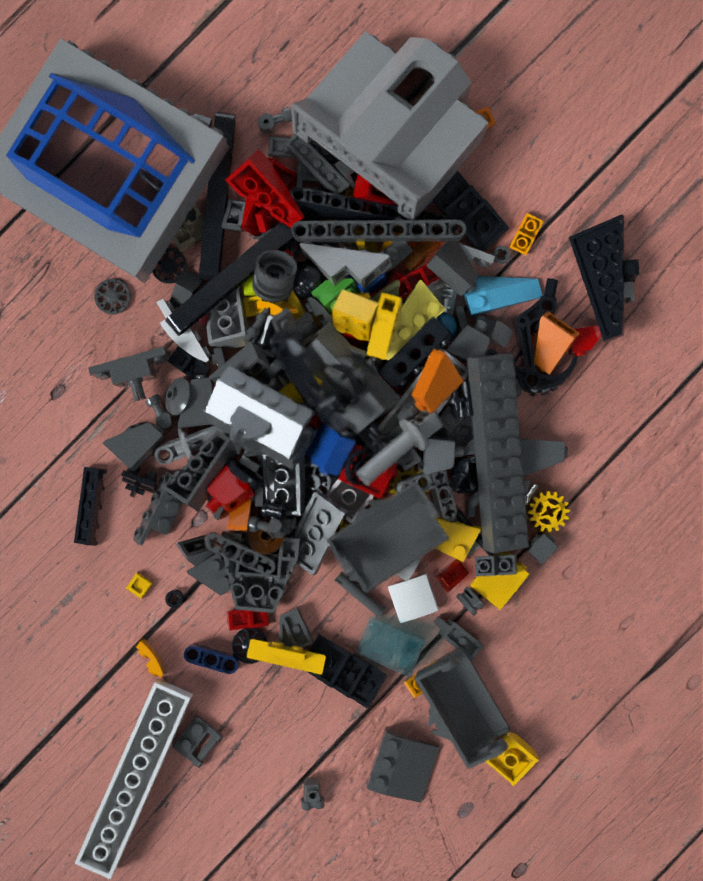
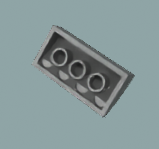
M305 453L293 470L263 454L264 503L266 500L276 504L286 503V515H303L306 509Z

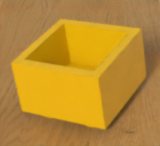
M342 289L332 308L334 328L341 333H349L359 340L369 341L379 303Z

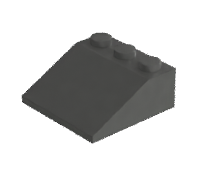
M384 728L366 783L367 789L386 796L421 803L439 746Z

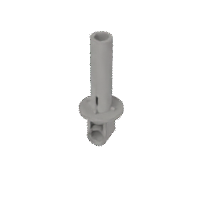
M424 410L420 411L410 422L402 419L399 422L402 433L357 471L359 478L366 485H369L413 446L420 450H425L427 448L426 439L443 425L437 412L430 413Z
M214 425L188 436L186 432L183 434L181 428H179V438L158 445L155 448L154 455L160 464H168L186 456L189 459L191 456H195L194 451L199 450L216 431L229 438L230 434ZM167 450L169 455L167 458L162 459L158 456L159 452Z

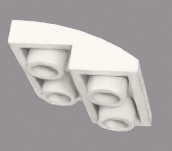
M427 574L388 586L400 623L439 611Z

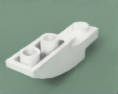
M164 299L156 302L165 318L175 311L170 301L166 302ZM165 320L160 322L166 333L183 350L207 364L211 362L209 357L212 355L206 346H201L199 341L202 339L196 330L192 331L189 328L185 333L178 336Z

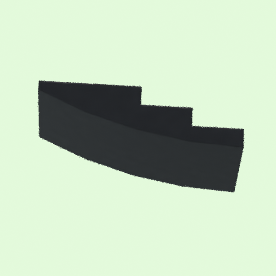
M458 170L432 201L443 215L452 216L456 220L464 222L466 226L464 237L475 249L485 252L509 229L489 202L483 199L472 185L467 183ZM457 227V230L462 233L461 228Z
M319 634L309 651L326 655L323 673H308L330 688L336 689L346 697L369 709L388 675L354 653Z

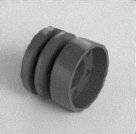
M268 250L260 254L256 262L252 282L255 294L269 302L286 300L291 295L297 271V264L294 258L280 250Z

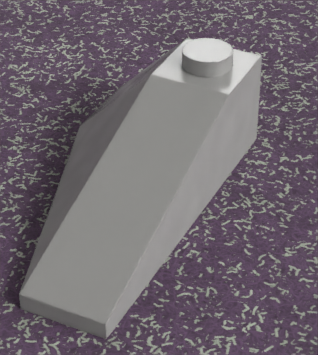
M239 286L210 311V319L206 327L210 346L232 349L246 346L244 338L249 329V322L245 313L241 287Z

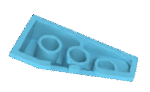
M478 276L475 280L477 285L470 293L466 291L463 294L470 318L539 299L540 296H543L538 279Z

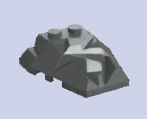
M249 530L222 531L223 536L250 547L248 542ZM285 535V540L278 550L265 554L271 557L275 563V569L269 575H263L223 557L235 609L275 612L294 565L298 560L300 538ZM229 545L226 548V553L234 554L237 547ZM246 553L243 560L251 562L254 559V554ZM258 557L257 563L261 564L263 569L270 567L269 561L262 563L259 560L260 557Z

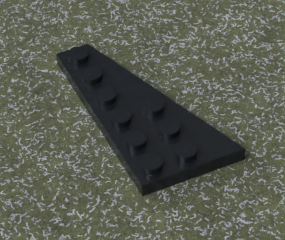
M621 214L569 237L605 343L624 336V215Z

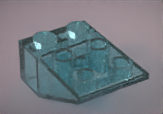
M370 617L356 653L411 677L425 640L421 636Z

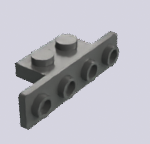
M166 471L165 475L160 478L159 487L151 497L149 508L143 513L142 522L134 532L133 540L141 546L150 529L168 535L183 504L182 501L160 488L164 483L168 484L174 478L170 472Z

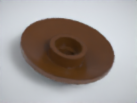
M273 517L261 518V521L270 522ZM263 530L258 532L249 531L248 533L250 547L259 554L275 552L285 540V536L274 539L268 532Z

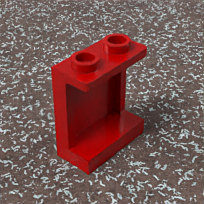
M354 444L353 450L350 452L348 459L355 451L365 448H362L361 446ZM345 463L338 480L381 499L382 496H387L391 488L388 483L391 478L395 479L399 468H396L397 463H394L369 485L356 486L346 478Z

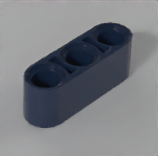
M195 643L190 644L185 649L183 655L188 663L225 674L235 673L240 665V660L234 654ZM189 649L197 650L198 657L192 658L189 655ZM209 654L215 655L217 662L210 663L207 660V656ZM226 660H233L235 668H228L225 664Z

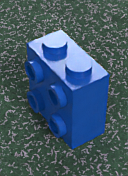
M322 422L306 454L311 458V462L319 467L321 473L338 476L356 442Z

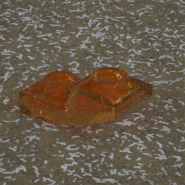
M415 241L410 245L413 252L401 263L410 271H413L425 262L426 257L438 250L441 244L438 241Z

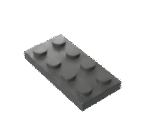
M319 490L313 493L293 536L300 538L299 557L296 563L313 576L318 573L330 549L326 540L338 533L348 514V511Z

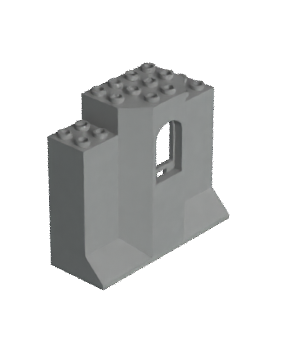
M366 31L307 98L291 105L294 134L306 143L313 139L399 204L398 213L408 220H416L484 140L488 122L484 116L476 114L466 104L472 82L452 54H447L437 43L431 42L427 38L410 37L395 54L391 47L383 45L376 36L370 35ZM418 68L432 78L434 84L413 107L393 91L411 70Z

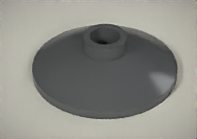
M185 378L175 379L167 389L165 407L171 415L176 416L183 413L190 402L191 386Z

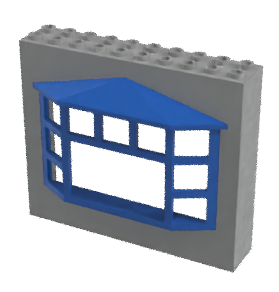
M60 38L0 134V195L145 284L186 219L187 213L191 211L230 147L226 142L227 139L223 136V132L219 129L207 127L205 121L198 117L197 119L192 118L191 113L184 108L177 109L174 107L175 104L169 99L165 98L162 100L154 90L142 88L143 85L135 79H127L126 74L119 69L112 70L110 65L104 60L100 59V61H97L89 51L84 50L82 52L74 42L70 40L66 42ZM59 86L72 91L61 110L48 105ZM78 96L98 107L87 126L67 115ZM45 110L55 115L56 118L47 133L42 135L32 130V128ZM104 112L125 123L113 142L93 131ZM62 121H66L135 163L134 168L109 208H104L36 166L38 159ZM131 127L151 139L140 158L120 147L121 142ZM28 135L41 141L30 160L17 155ZM157 144L162 145L179 157L178 162L168 177L146 163ZM141 169L146 170L163 182V186L153 202L148 201L130 189ZM125 194L130 195L148 208L137 227L132 226L114 214Z

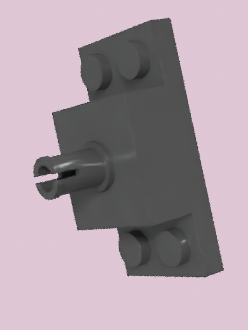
M160 347L88 367L90 375L97 379L106 380L111 378L113 385L119 388L130 385L134 401H140V399H146L142 382L157 378L153 363H156V365L167 363V359L171 355L165 347Z

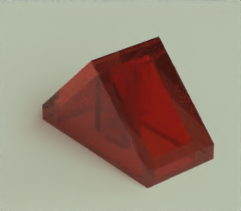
M455 559L436 573L434 577L448 593L469 572L460 560Z

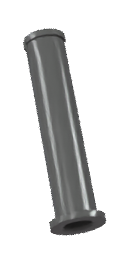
M343 572L334 580L374 613L377 619L386 610V606L383 607L356 583L349 581V577Z

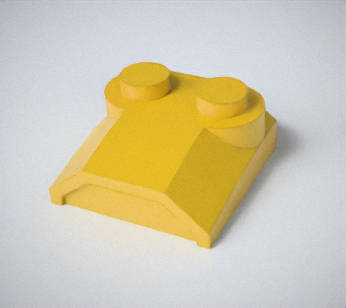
M509 732L502 737L508 744V749L485 763L489 764L507 779L512 786H515L539 761V756L517 734Z

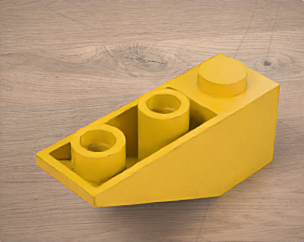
M382 293L375 315L367 355L386 360L402 308V299L400 297Z

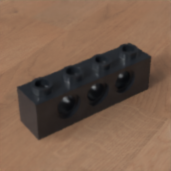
M433 316L378 372L394 389L404 388L410 382L409 378L413 374L417 375L423 369L422 365L428 360L431 352L434 349L438 350L441 346L445 347L451 341L450 337L453 334L437 317ZM430 335H433L435 342L429 346L426 340ZM416 349H419L421 351V356L419 359L415 360L413 358V352ZM402 363H405L407 371L402 374L399 367Z

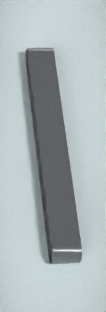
M460 220L299 221L293 224L291 231L293 237L298 242L459 241L465 235L466 226ZM455 226L460 227L462 233L455 235L451 229ZM320 227L326 230L322 236L315 234L316 229ZM339 227L345 229V233L341 236H337L334 233ZM357 227H362L365 230L360 236L354 234V230ZM376 227H381L384 233L378 236L373 233V230ZM401 227L404 232L401 235H395L393 229ZM415 227H420L423 233L415 235L412 230ZM440 227L443 232L440 235H435L432 229ZM304 228L306 233L303 236L296 235V230Z

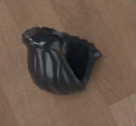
M306 259L305 262L300 261L296 263L297 271L293 291L297 296L308 299L310 297L314 298L311 292L325 280L329 279L311 260Z
M476 456L466 457L455 464L453 477L449 484L454 492L466 494L478 491Z

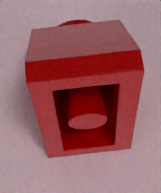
M599 326L574 329L580 334L569 348V354H575V357L585 356L586 352L592 350L602 336Z

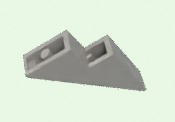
M310 242L300 243L303 253L334 286L350 274L365 289L392 266L390 256L387 253H370L367 250L356 251L347 247L334 248L330 245L320 246Z

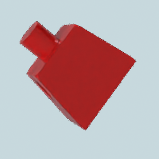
M225 465L207 488L208 493L213 499L205 506L212 514L220 507L231 513L254 497L255 494L247 483L240 481Z

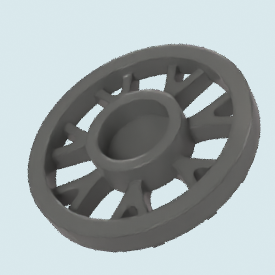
M107 279L101 282L94 294L97 307L104 313L111 315L123 312L128 307L131 298L128 287L117 279ZM114 282V289H109L108 283ZM122 285L125 289L119 293L117 288ZM102 287L107 289L105 294L100 292ZM120 295L127 296V300H120ZM104 297L105 301L99 303L98 298ZM119 302L122 308L116 310L114 305ZM107 303L111 304L109 311L104 309Z

